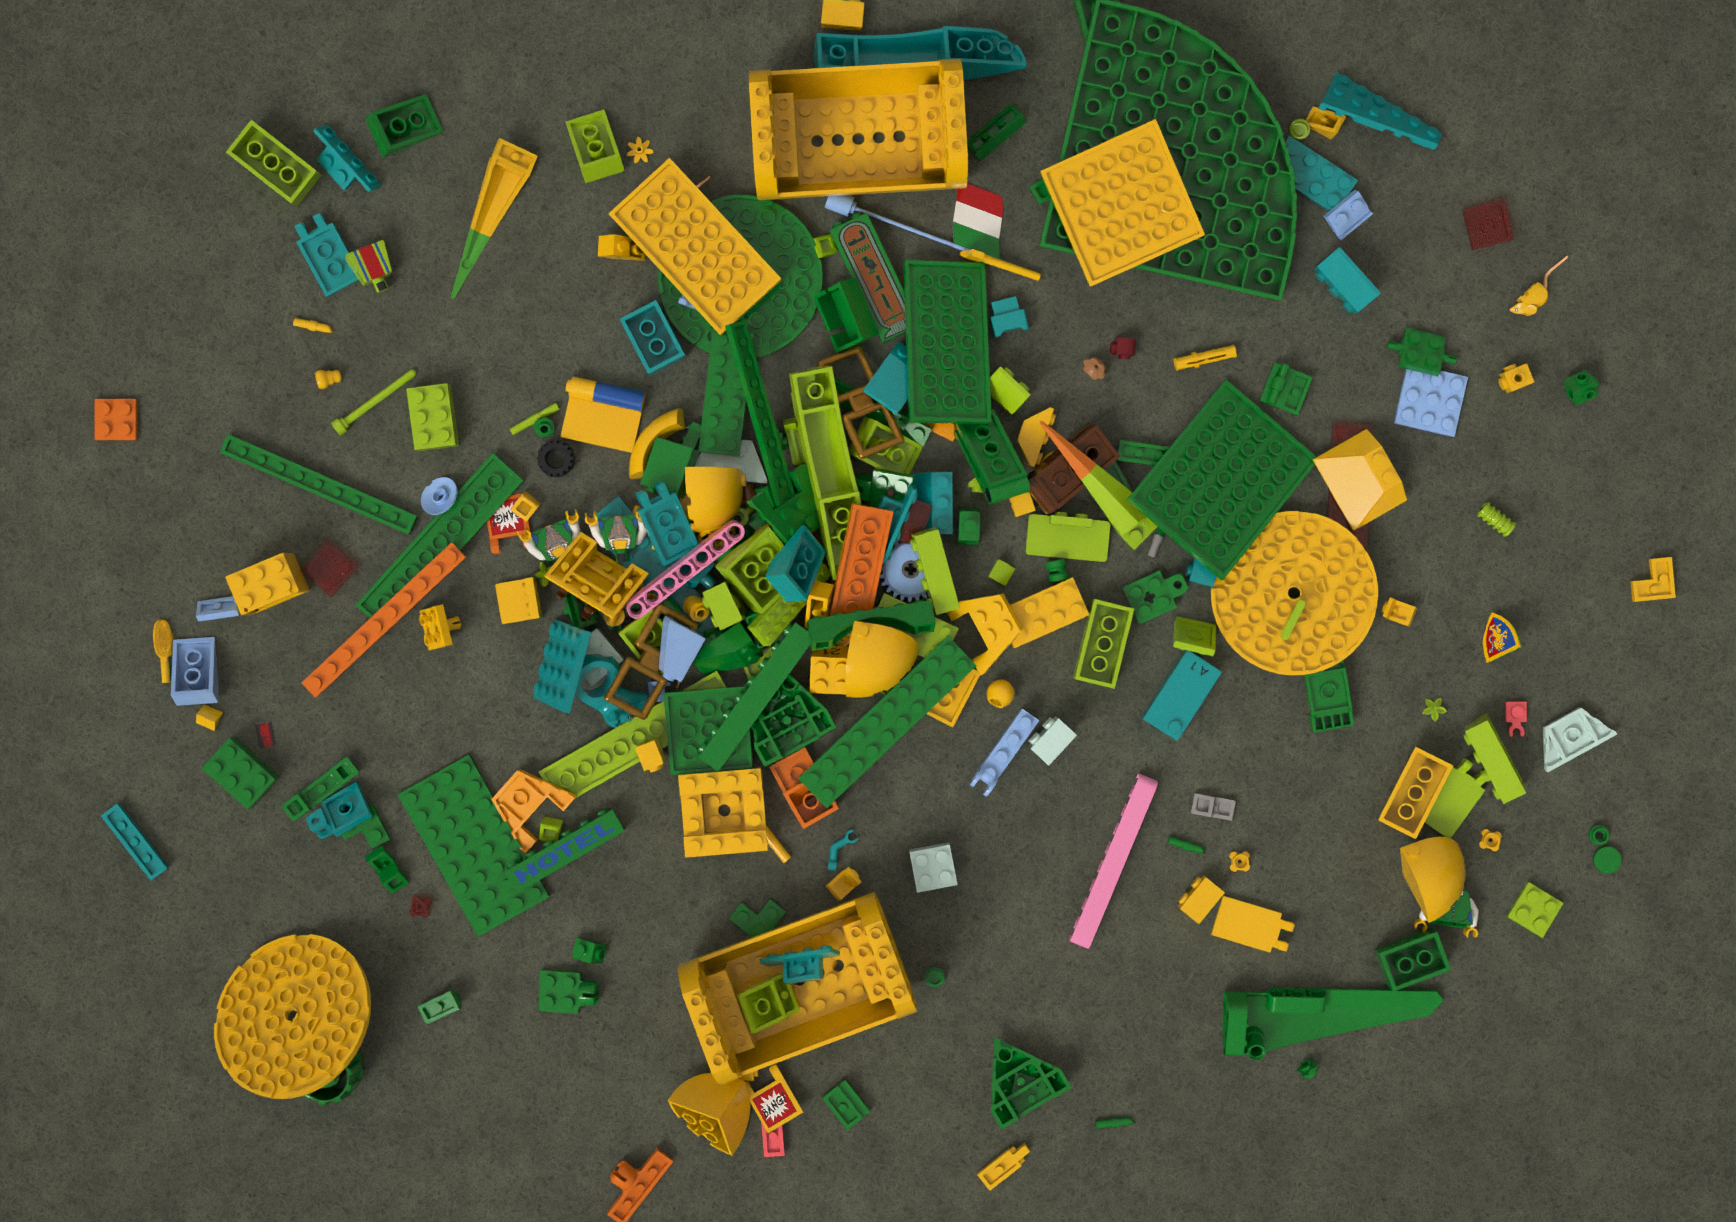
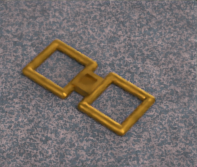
M856 345L817 362V367L828 366L857 354L868 380L870 381L874 376L873 369L861 345ZM867 384L840 395L836 388L839 404L849 401L853 411L842 416V421L859 458H867L904 442V436L893 413L879 402L873 403L872 398L863 392ZM882 408L894 438L864 449L851 420Z
M662 603L655 606L635 641V645L644 650L639 661L627 657L604 696L605 701L642 720L648 717L668 682V679L658 672L660 649L645 642L660 614L667 615L695 632L699 627L697 622ZM630 667L658 681L642 710L614 696Z

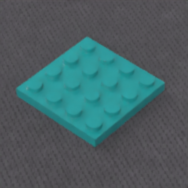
M554 619L549 628L550 637L544 647L545 656L543 663L539 666V679L534 686L533 694L534 699L561 712L570 714L591 632Z

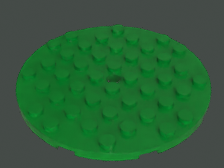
M739 194L714 199L710 202L782 279L737 321L746 320L749 333H754L753 348L756 358L773 354L793 342L804 331L817 309L813 296L822 291L823 274L821 259H818L814 248L816 243L805 225L793 213L771 200H758L757 196ZM658 269L659 292L671 322L690 343L710 354L712 331L714 328L697 310L678 303L679 298H682V293Z

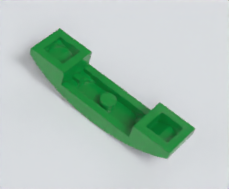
M347 756L324 775L281 805V807L290 819L295 822L360 772Z

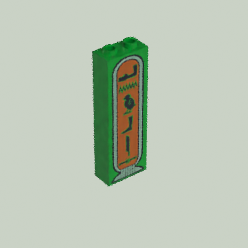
M859 212L851 216V220L846 223L840 221L832 225L833 229L829 231L850 277L857 278L879 332L878 336L882 344L906 333L904 290L868 214L862 215Z

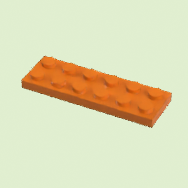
M852 503L828 617L836 613L848 614L856 610L867 611L873 609L893 517L892 510Z

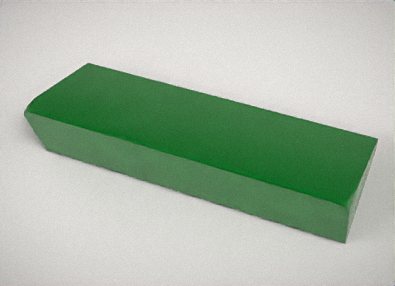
M1010 104L967 140V147L980 162L1027 122L1023 114Z

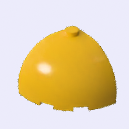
M685 467L686 494L688 498H691V504L687 505L689 519L694 520V523H691V529L694 533H701L722 526L735 517L742 502L743 486H746V474H743L741 469L730 467Z
M854 621L846 663V696L852 698L869 697L883 690L887 691L898 684L900 679L911 670L919 652L917 641L908 634L891 627Z
M1448 837L1427 838L1400 848L1404 878L1428 923L1447 913L1455 901L1459 900L1464 889L1466 875L1464 857L1458 843Z
M712 1073L700 1074L686 1080L668 1099L672 1110L678 1118L682 1116L688 1122L686 1127L698 1137L702 1134L711 1141V1146L733 1156L744 1137L750 1116V1096L745 1081L738 1078L720 1085L714 1079Z

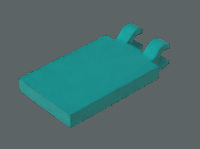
M318 213L312 216L318 228L308 232L305 224H302V222L294 227L301 238L296 243L322 291L328 297L359 281V279L345 260L346 254L350 252L334 223L327 225L322 213Z
M659 481L654 484L659 494L658 496L649 500L646 491L644 492L643 490L635 493L642 506L637 509V512L661 565L666 566L686 555L698 545V541L676 493H669L665 483Z

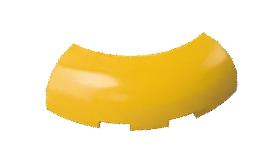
M678 408L662 414L642 431L636 440L630 456L629 478L631 480L642 478L656 437L666 439L675 432L685 429L683 409Z

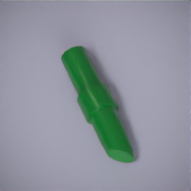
M1172 836L1168 838L1167 844L1180 847L1186 851L1205 854L1202 846L1191 841L1181 840Z
M1111 1117L1110 1119L1095 1120L1096 1129L1116 1128L1135 1123L1131 1117Z

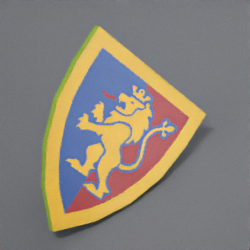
M1491 613L1483 637L1486 663L1521 647L1519 637L1513 625L1503 616Z

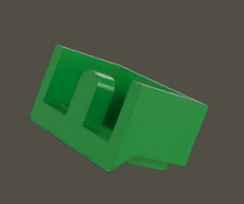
M568 593L564 597L566 606L563 607L565 615L569 614L572 625L582 628L596 624L595 619L598 618L597 611L587 621L582 622L574 595ZM582 601L583 608H585L587 604Z

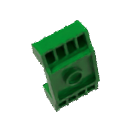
M1344 661L1326 670L1304 675L1310 710L1308 719L1311 731L1316 733L1354 726L1352 702Z

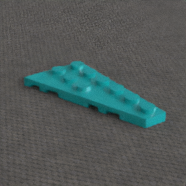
M1338 72L1333 76L1318 109L1323 111L1326 108L1334 110L1335 115L1340 117L1343 114L1351 116L1354 122L1382 132L1385 129L1393 131V136L1399 138L1404 135L1409 137L1413 143L1435 150L1442 137V133L1435 127L1423 123L1418 117L1411 116L1399 106H1394L1382 96L1375 95L1365 86L1358 85L1346 75H1341Z

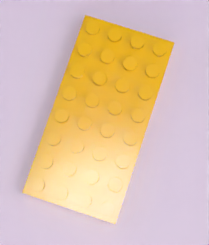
M670 158L608 213L720 336L726 332L725 325L736 323L782 280Z

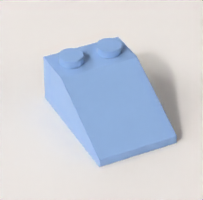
M215 637L173 640L171 697L177 706L218 703L219 684Z

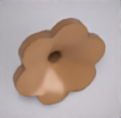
M1096 357L1084 360L1085 366L1083 370L1093 380L1105 377L1104 371L1106 367L1102 360Z

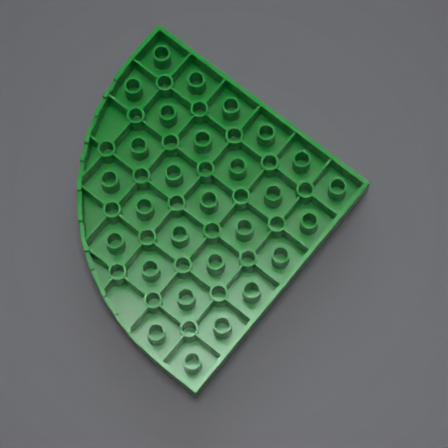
M1095 0L1058 163L1156 119L1205 235L1135 266L1133 269L1274 301H1282L1296 237L1297 194L1295 191V175L1289 156L1290 152L1286 146L1280 124L1273 115L1268 101L1258 90L1252 78L1242 70L1236 61L1227 55L1216 43L1202 36L1198 31L1157 12L1110 0ZM1050 196L1038 247L1076 255Z

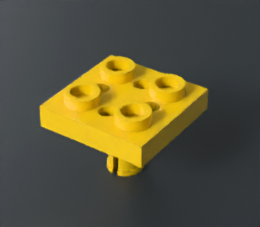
M443 604L420 610L419 621L424 629V642L428 646V650L453 645L450 631L461 629V623L453 625V623L460 621L459 617L447 619Z

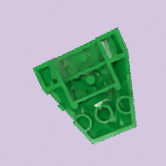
M790 674L751 726L755 741L754 748L764 767L795 753L837 728L829 711Z

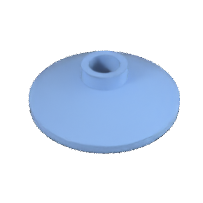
M447 477L433 480L432 484L426 486L421 495L423 510L431 515H439L446 512L457 498V485Z

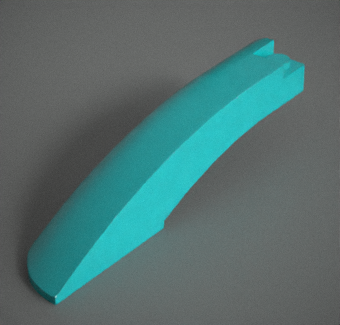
M943 26L940 29L892 35L816 33L814 43L815 68L934 62L941 59L960 58L963 68V80L1007 73L1027 67L1025 56L1018 45L1010 42L1005 34L986 28Z

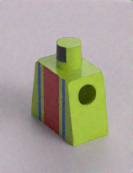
M383 240L346 254V262L363 286L373 283L377 293L389 289L384 278L390 276L392 270Z

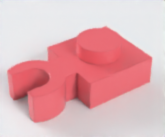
M1526 701L1505 702V722H1511V726L1507 730L1508 736L1513 737V730L1516 728L1519 730V736H1524V728L1521 726V722H1527Z

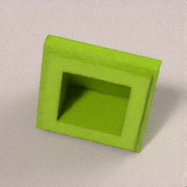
M830 234L813 239L816 243L814 248L818 259L838 253Z
M997 559L988 577L1006 586L1015 568Z
M543 816L540 824L539 840L547 842L551 839L554 842L559 840L563 820Z

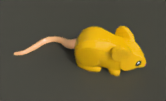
M1568 256L1564 257L1545 274L1543 285L1537 282L1525 291L1524 295H1521L1516 300L1518 303L1511 307L1510 311L1525 316L1535 314L1537 308L1542 306L1548 299V276Z

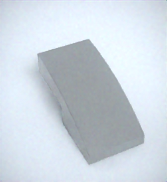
M1195 793L1191 813L1233 821L1236 800Z

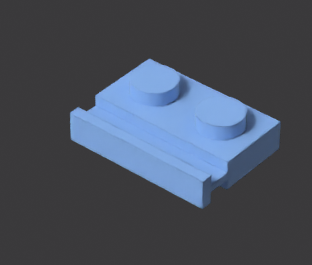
M1354 190L1323 217L1332 231L1335 232L1337 238L1342 240L1373 213L1368 209V205L1359 191Z

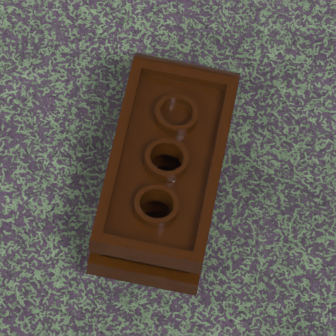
M1092 423L1086 424L1067 440L1086 456L1091 448V454L1088 458L1104 470L1121 457L1099 427L1095 424L1092 425ZM1059 449L1035 467V470L1027 474L1030 484L1029 493L1045 514H1050L1062 507L1085 487Z

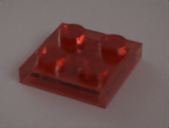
M1504 200L1462 211L1472 251L1514 240Z
M327 539L300 571L327 595L333 597L359 566Z

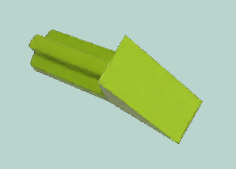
M795 417L785 419L783 424L786 437L788 438L793 465L803 464L804 460Z

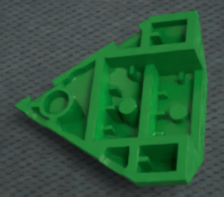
M994 1037L991 1113L1000 1129L1003 1130L1018 1121L1022 1116L1068 1091L1072 1086L1061 1069Z

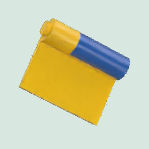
M574 376L571 380L568 379L566 392H569V401L560 437L632 453L646 392Z

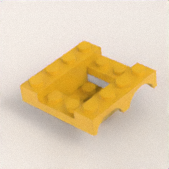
M761 767L678 775L685 858L768 851ZM725 804L730 807L729 815L722 816L719 813L721 805Z

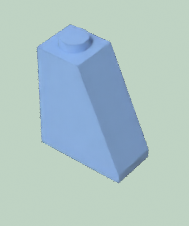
M667 616L663 619L659 669L664 673L662 676L673 682L676 679L682 682L705 638Z

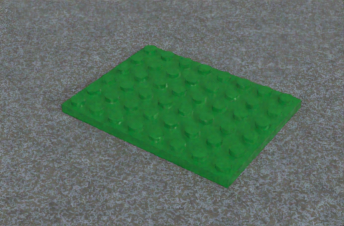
M1225 380L1127 498V501L1222 581L1314 467L1313 459L1316 456L1229 381Z

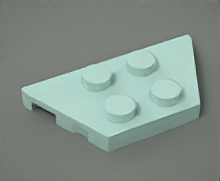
M742 440L740 457L701 452L695 467L738 468L743 471V474H746V482L767 484L768 481L753 441Z
M1580 707L1543 726L1544 770L1550 772L1614 737L1617 733L1597 718L1591 716Z

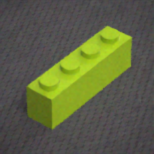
M932 527L912 533L910 545L912 551L917 553L916 567L918 572H922L923 579H921V585L923 590L928 593L929 598L926 601H931L933 613L939 615L959 609L960 606L939 529Z

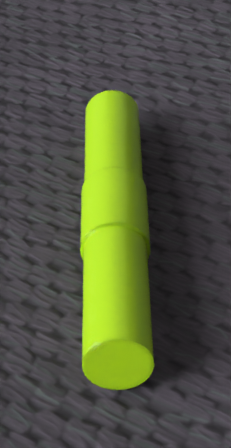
M555 402L509 429L514 436L534 425L537 419L547 417L560 409Z

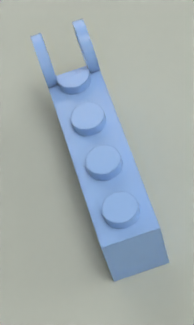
M1020 708L974 773L975 776L969 785L974 787L979 779L988 785L983 792V795L987 797L996 785L1000 775L1039 720L1023 708Z

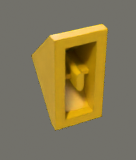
M1312 107L1306 121L1309 123L1310 129L1331 140L1339 131L1346 116L1343 114L1340 117L1335 115L1333 111H1323L1317 107Z

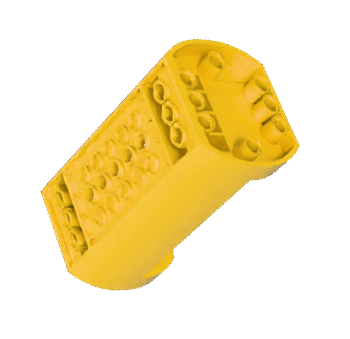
M960 58L941 59L934 62L749 71L753 160L758 200L962 189L967 187L968 149L963 68ZM897 131L903 132L905 134L904 141H895L893 138L894 133ZM880 132L884 134L885 140L882 143L874 142L873 135ZM855 134H862L864 136L862 144L857 145L853 142L852 138ZM835 135H841L844 138V142L842 145L836 146L832 143V138ZM813 137H822L823 144L820 147L813 146L811 142Z
M875 892L686 961L678 966L682 996L711 1073L720 1085L888 1021L900 1019L918 1012L908 976ZM826 945L840 951V956L823 958V969L825 971L823 979L806 981L802 985L790 984L800 1011L757 1033L751 1034L737 994L775 974L783 973V965L766 966L760 964V959L767 958L769 954L781 956L787 951L800 953L802 949L806 948L819 950L821 946ZM841 960L844 963L843 969L840 971L834 970L832 968L833 961Z

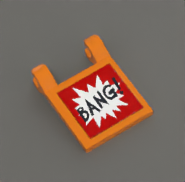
M521 494L511 495L487 522L490 549L493 554L501 553L499 550V539L518 536L517 531L520 535H525L526 529L524 527H527L530 531L529 520L527 522L510 510Z

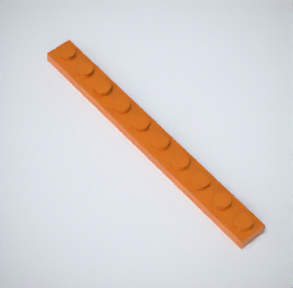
M451 542L301 683L317 698L467 557Z

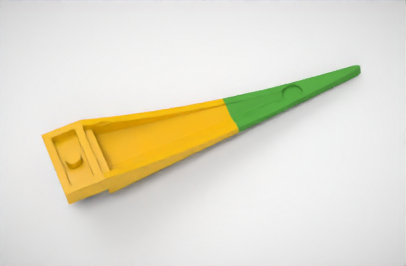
M501 138L498 139L492 156L489 158L454 283L452 299L457 296L496 227L530 176L538 157Z

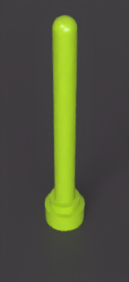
M414 369L409 370L345 418H336L331 422L334 429L340 436L348 431L349 424L414 378L417 374Z

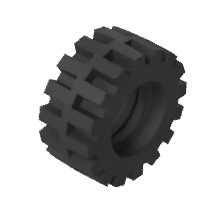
M558 440L548 441L538 451V466L548 476L562 477L573 469L575 454L572 448L565 442ZM554 450H559L564 454L565 461L560 467L554 468L548 463V455Z

